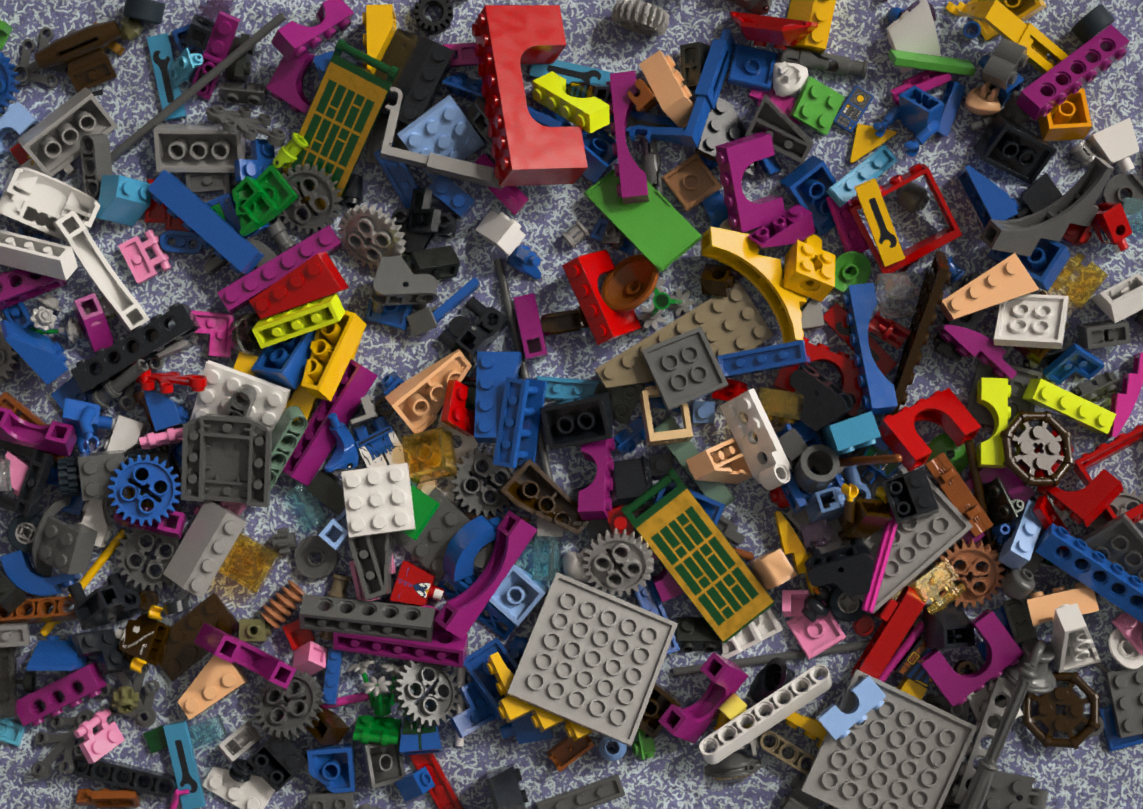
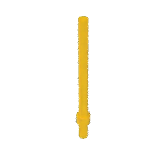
M121 528L78 582L81 583L83 590L114 553L116 547L121 544L119 539H125L126 535L123 528ZM61 621L48 622L39 632L46 637L55 625L60 624Z

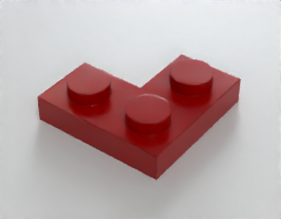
M455 379L448 380L441 422L466 436H474L475 413L465 408L469 387Z

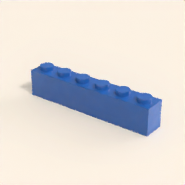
M164 169L149 186L148 190L153 194L151 198L159 205L164 203L168 207L167 212L175 219L178 217L184 221L182 225L191 233L195 231L199 234L198 240L207 247L211 245L215 249L213 253L221 260L226 258L231 263L229 267L237 274L241 272L246 275L249 274L265 256L172 173Z

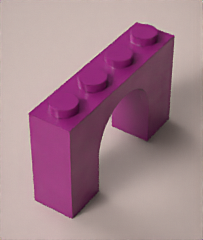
M308 50L299 59L295 57L288 61L283 56L266 89L272 92V97L279 101L285 100L289 103V108L298 113L302 111L305 114L308 113L311 102L308 101L304 94L303 80L313 62V57L316 56Z
M759 132L715 146L716 161L719 164L721 174L720 182L723 185L725 194L724 203L727 206L729 215L728 224L732 231L743 233L764 226L785 212L783 197L769 195L750 202L742 191V177L746 168L755 161L775 155L771 134Z
M1007 466L1004 468H979L982 483H989L999 477L1011 501L1019 499L1025 503L1036 494L1031 487L1024 486L1023 482ZM969 471L967 473L969 477L964 482L971 491L974 486L971 472ZM969 531L958 541L961 543V540L964 539L965 543L969 544L970 539H973L975 544L985 534L981 533L974 537Z
M986 609L970 621L987 648L985 663L977 672L968 675L956 673L937 649L931 650L917 661L947 703L952 707L963 704L969 694L982 690L985 687L984 683L990 679L998 678L1003 673L1002 670L1008 665L1011 667L1020 661L1019 657L1024 654L994 612Z
M205 622L194 643L211 654L230 663H238L287 689L297 670L276 656Z
M715 652L710 655L700 668L711 679L704 695L687 708H680L671 704L658 720L673 736L693 744L696 743L720 713L718 708L733 692L736 693L749 676L734 662Z

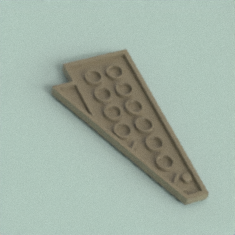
M740 281L734 284L733 289L729 290L727 297H712L599 366L594 372L605 389L652 383L654 381L642 357L641 350L700 326L717 361V356L756 349L758 345L774 335Z

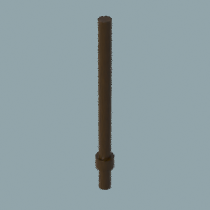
M972 439L966 440L964 443L976 500L989 517L974 443ZM990 527L983 532L985 534L983 544L984 547L989 544L992 551L996 550L998 546Z

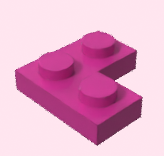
M191 310L201 327L193 333L209 334L207 356L230 358L234 314Z

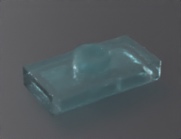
M220 715L188 726L193 748L228 735Z

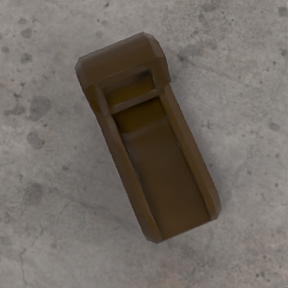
M580 306L574 310L549 313L541 317L543 334L546 337L590 329Z

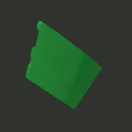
M270 165L257 179L246 176L232 190L233 200L236 203V216L239 217L241 230H239L241 236L245 237L261 228L298 198L292 187L273 165Z

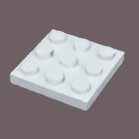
M1027 294L1001 303L994 335V345L1062 349L1069 296Z
M408 463L341 472L349 538L416 529Z

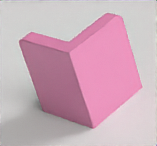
M782 590L783 617H805L801 610L804 608L805 598L810 596L809 590Z
M309 641L294 651L292 667L299 670L302 674L307 672L312 676L326 668L328 649Z

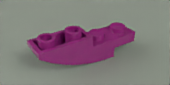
M223 11L218 13L212 34L202 55L203 63L198 66L192 85L229 55L241 19ZM221 73L197 92L196 95L210 100Z
M945 324L936 327L941 332L939 334L941 338L948 343L952 342L956 346L955 350L961 356L975 357L978 355L977 359L984 365L988 364L993 369L992 373L996 377L1013 379L1017 374L1002 359L1007 351L1001 346L994 345V341L990 338L960 326Z

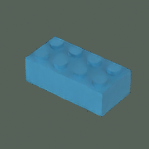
M872 411L818 430L823 445L830 447L837 456L875 444V438L881 437Z

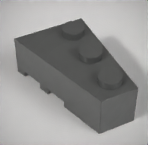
M766 94L745 136L759 132L771 134L775 151L804 164L814 143Z
M392 532L354 538L347 536L366 600L391 594Z

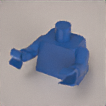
M916 86L899 94L900 106L892 108L884 116L881 123L875 122L873 124V128L877 130L875 135L882 137L888 126L901 119L903 126L914 132L915 140L904 144V147L908 149L904 152L911 157L918 153L919 145H923L929 137L939 130L944 109V102Z
M65 398L62 423L74 426L79 454L91 453L89 441L95 443V451L99 445V439L96 437L97 429L111 430L112 417L101 416L100 405Z

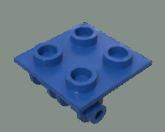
M456 72V74L453 73L442 81V83L447 84V90H450V93L459 96L462 94V97H465L467 92H469L468 99L472 98L473 101L478 96H482L481 87L483 83L481 79H476L475 81L469 79L468 75Z

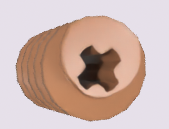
M291 580L287 581L290 588L282 586L284 594L276 592L275 595L278 600L275 601L270 598L271 606L263 605L265 612H260L277 629L280 628L279 621H287L285 615H293L291 608L298 610L299 605L297 602L301 604L303 602L304 591Z

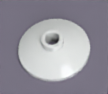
M1118 629L1113 630L1108 641L1113 658L1127 669L1141 667L1143 665V654L1140 655Z

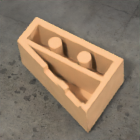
M659 50L641 62L639 66L662 110L679 128H684L688 124L695 102L691 97L690 90L683 84L684 79L678 70H675L674 66L676 64L669 54L665 56Z
M734 437L686 460L689 471L695 480L739 484L753 477Z
M1079 582L1075 583V588L1066 590L1065 586L1052 588L1053 593L1044 594L1043 591L1030 593L1031 597L1027 598V604L1033 626L1044 622H1053L1055 609L1064 604L1072 605L1077 603L1082 615L1099 611L1095 592Z
M213 655L177 702L188 719L191 720L249 680L237 663H230Z

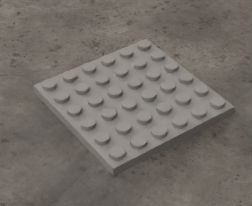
M869 446L863 447L852 457L864 456ZM865 465L857 466L861 482L868 485L872 499L881 500L875 496V492L879 486L883 487L881 482L885 480L878 476L872 484H869L861 478V475L868 467ZM848 466L840 467L838 473L842 475L845 484L849 485L843 471ZM903 466L891 478L908 473V471ZM929 478V483L939 506V512L919 520L898 523L873 614L973 528L972 524ZM858 494L856 498H865V496ZM834 501L823 504L824 509L829 508L830 503ZM886 502V505H888V510H889V509H890V504H889V502ZM805 508L794 514L792 509L785 514L814 548L819 549L822 554L851 546L850 540L844 542L838 535L839 531L842 530L838 519L819 525H811ZM885 525L870 537L863 539L864 544L871 550L874 562ZM865 594L858 595V598L863 602Z
M556 572L506 695L631 747L678 623Z
M855 669L838 706L841 712L847 713L854 709L856 699L849 689L868 674ZM870 676L886 695L883 699L884 704L875 711L871 709L866 714L867 719L861 724L857 725L855 723L849 728L851 732L842 740L839 738L835 740L826 732L800 790L838 809H941L977 726Z

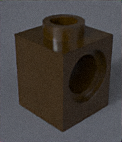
M706 263L700 278L702 294L727 297L729 290L733 289L735 284V276H732L731 267Z

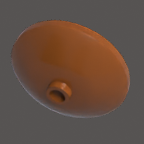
M641 254L633 255L620 261L614 266L615 269L608 273L603 282L601 297L605 304L613 311L625 312L640 306L650 297L656 287L659 271Z

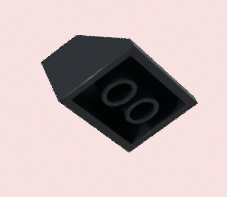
M608 391L547 403L540 408L550 450L612 438L613 410Z

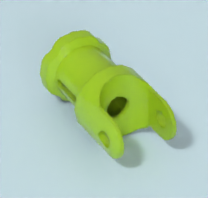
M294 132L286 146H282L279 149L277 156L273 160V166L275 168H287L291 163H294L302 149L309 146L306 139Z

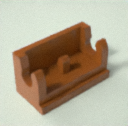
M637 79L634 84L640 90L638 97H635L630 91H628V97L637 106V111L649 113L659 102L648 81Z
M589 735L575 742L572 737L569 738L567 736L548 750L547 754L557 770L561 772L594 747L595 744Z

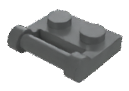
M185 172L186 186L195 194L224 191V194L230 193L232 196L230 173ZM215 198L201 199V200H203V201L206 203V202H208V201H210V200H212V199H215Z

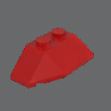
M730 11V17L745 39L754 41L753 45L766 47L767 43H773V48L786 50L787 45L795 46L818 27V22Z

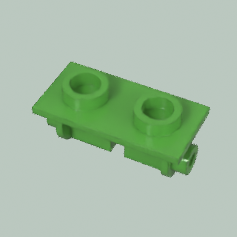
M638 728L632 744L633 754L637 755V758L645 760L644 755H646V758L654 757V752H656L654 739L645 737L646 733Z

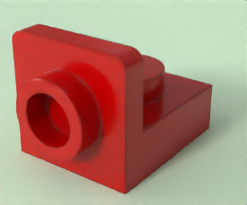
M1070 223L1062 239L1077 247L1083 243L1086 244L1092 235V232H1090L1092 225L1090 224L1087 227Z
M726 379L728 386L712 393L711 398L730 401L748 391L747 384L741 381Z

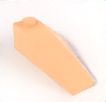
M457 349L401 383L385 396V399L417 437L433 424L438 417L437 414L444 405L448 380L455 379L462 382L472 365L463 353Z

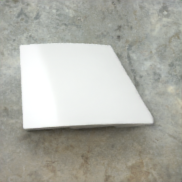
M919 0L920 3L910 12L908 10L905 11L898 20L887 27L888 41L893 50L941 56L937 32L927 0ZM898 66L901 74L915 69Z
M770 607L726 643L722 642L721 656L728 659L784 630L773 608Z

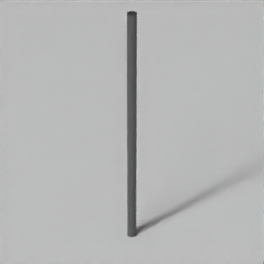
M280 12L111 152V163L287 19L286 16Z
M502 258L493 261L506 316L509 319L508 325L514 351L521 352L523 356L519 369L521 379L526 380V378L530 377ZM540 425L537 444L543 472L553 480Z
M909 634L904 637L901 644H903V642L906 640ZM870 640L834 645L817 656L865 650ZM803 650L730 661L739 667L767 664L775 657L782 658L784 661L807 657ZM703 664L673 668L674 677L703 673L700 670Z

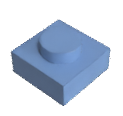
M693 401L692 423L714 424L715 402Z

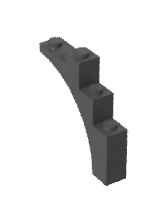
M1095 157L1083 176L1061 198L1034 214L1018 219H990L980 239L993 250L1031 257L1040 238L1060 242L1070 223L1089 227L1099 210L1095 203L1114 168L1102 158Z

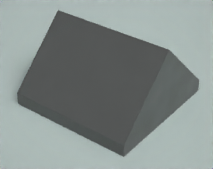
M399 739L397 745L381 746V743L372 742L363 744L370 789L393 784L405 776L403 757L399 752Z

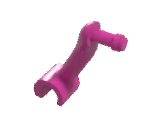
M176 789L173 793L169 809H176L179 803V795H188L189 789L180 791Z

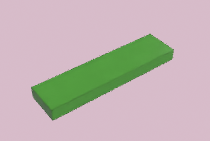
M890 49L888 54L894 66L974 76L976 71L970 60L892 49Z

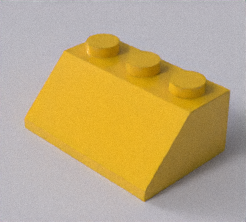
M791 0L787 19L818 22V27L795 46L787 45V48L797 50L802 48L815 51L818 54L824 53L836 0Z

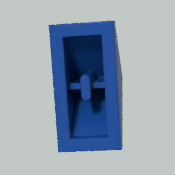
M719 190L701 202L711 227L719 228L722 222L729 217L724 197Z

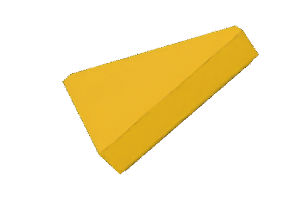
M857 124L849 164H853L894 137L897 131L886 129L884 135L879 137L875 135L877 130L873 126Z

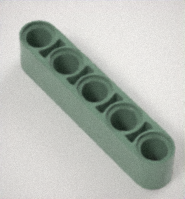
M297 406L286 408L272 433L270 492L308 425L306 417Z
M669 416L653 429L654 432H663L681 428ZM691 441L664 444L702 494L725 504V507L735 500L724 483L694 479L689 471L686 460L699 454V451Z

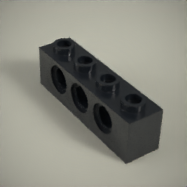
M974 272L970 276L966 275L961 287L980 276V274ZM985 309L968 315L966 322H962L959 318L949 322L945 317L942 325H955L975 331ZM937 333L932 343L935 345L933 351L954 362L960 361L962 356L955 350L956 346L952 342H946L941 338L940 333Z

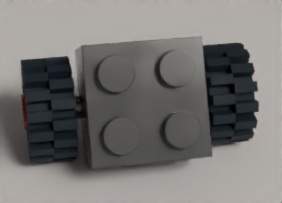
M124 450L79 454L78 463L76 457L58 458V480L61 497L80 496L81 482L82 501L108 498L109 494L114 493V491L108 489V486L115 484L110 480V477H117L114 469L121 471L120 463H125ZM146 450L127 452L128 458L131 457L134 462L137 461V455H140L142 460L146 458ZM139 470L135 474L136 478L140 481L146 480L149 476L145 470ZM130 479V483L137 486L140 490L149 489V486L142 488L135 481ZM128 488L123 490V497L128 496Z

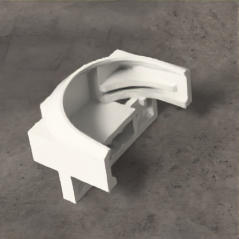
M20 167L10 172L0 198V214L63 241L64 239L53 225L54 221L69 211L74 210L85 227L91 228L100 208L99 203L83 191L26 167Z

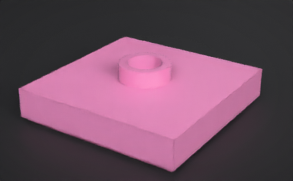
M830 610L827 617L817 619L814 623L807 617H793L786 621L808 660L846 639L844 632Z

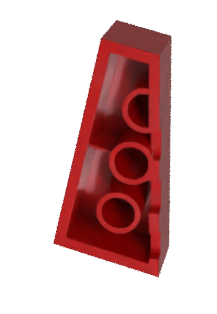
M325 251L314 255L249 300L260 319L346 290L349 286Z

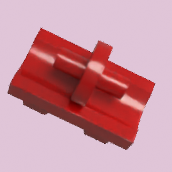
M879 310L869 322L868 331L898 350L911 333L909 329Z

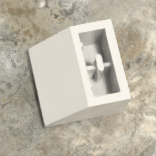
M1137 273L1093 296L1092 300L1114 323H1117L1143 309V277Z

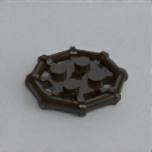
M1047 410L1044 412L1018 411L1016 417L1000 433L1004 455L1003 465L1004 467L1007 466L1026 487H1056L1069 468L1075 464L1070 438L1072 434L1051 416V412ZM1028 421H1039L1038 426L1030 427ZM1047 425H1049L1058 434V436L1054 437L1046 429ZM1020 426L1022 431L1018 436H1015L1013 433ZM1062 441L1063 456L1059 455L1061 446L1058 442ZM1011 443L1014 444V447H1016L1017 450L1014 457L1012 454ZM1033 444L1039 446L1040 452H1034L1035 447ZM1017 461L1027 470L1026 472L1016 463ZM1057 462L1058 464H1061L1059 468L1055 471V473H1053L1051 467L1054 465V463ZM1034 472H1043L1044 477H1035Z
M1052 672L1056 681H1069L1067 688L1055 687L1051 692L1045 693L1041 697L1027 692L1022 702L1023 715L1021 724L1043 744L1042 747L1044 748L1061 747L1076 750L1084 740L1096 729L1099 730L1101 726L1099 725V698L1101 697L1079 676L1078 672ZM1074 685L1087 697L1081 700L1072 690ZM1031 700L1038 702L1037 716L1031 717ZM1090 702V719L1083 717V704ZM1056 704L1060 706L1064 705L1066 707L1065 715H1057L1055 713V711L1057 710L1055 707ZM1040 720L1048 729L1046 735L1034 722ZM1080 722L1087 725L1076 736L1073 734L1072 730ZM1054 732H1067L1068 739L1052 738Z

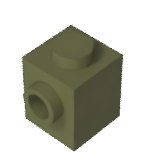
M265 618L239 619L240 640L267 641L268 636H272V625Z

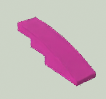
M1143 353L1134 355L1132 373L1123 374L1121 394H1112L1110 411L1115 413L1116 416L1107 437L1118 436L1138 399L1143 384Z

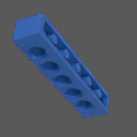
M1054 523L1037 539L1035 552L1143 623V582L1137 576H1131L1119 564H1113L1101 552L1092 550L1083 540L1076 539L1065 528L1058 527ZM1065 546L1067 549H1060L1059 547ZM1096 571H1103L1105 573L1099 574ZM1120 583V584H1123V585H1121V586H1116V585H1114V584ZM1138 595L1140 596V598H1134L1132 596Z

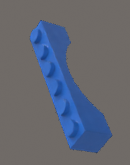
M874 283L848 285L842 294V303L847 309L846 324L850 326V344L854 347L855 351L853 360L859 372L857 381L859 388H862L863 392L861 398L862 407L866 408V413L872 411L873 415L893 413L898 407L894 385L878 369L868 342L869 321L878 303Z

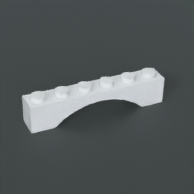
M71 210L54 221L53 225L67 245L73 248L74 255L127 331L131 332L132 329L149 321V317L138 301L125 287L102 255L76 212Z
M119 415L118 419L115 418L112 423L111 430L113 433L111 439L106 441L104 451L124 450V455L126 456L128 451H132L140 446L139 437H144L148 424ZM107 498L86 501L82 513H84L83 520L78 524H84L98 532L94 546L106 547L113 527L109 518Z

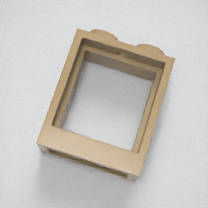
M656 386L644 388V391H641L639 399L647 447L690 441L693 437L688 403L680 406L684 429L654 433L649 398L661 396Z

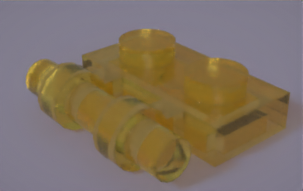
M1077 253L1074 258L1067 262L1068 266L1062 273H1059L1051 286L1056 291L1065 286L1067 291L1063 296H1069V301L1079 309L1085 305L1108 276L1106 272L1092 261L1084 267L1081 262L1085 257L1081 253ZM1074 271H1077L1080 275L1072 282L1069 277Z
M947 559L942 560L911 583V586L922 602H927L929 599L932 600V605L927 608L931 615L938 611H943L952 600L956 601L961 597V593L966 590L962 583L957 586L953 583L959 576ZM946 588L947 594L941 597L939 592Z

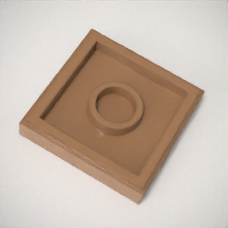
M697 153L661 177L686 212L722 188L721 184Z

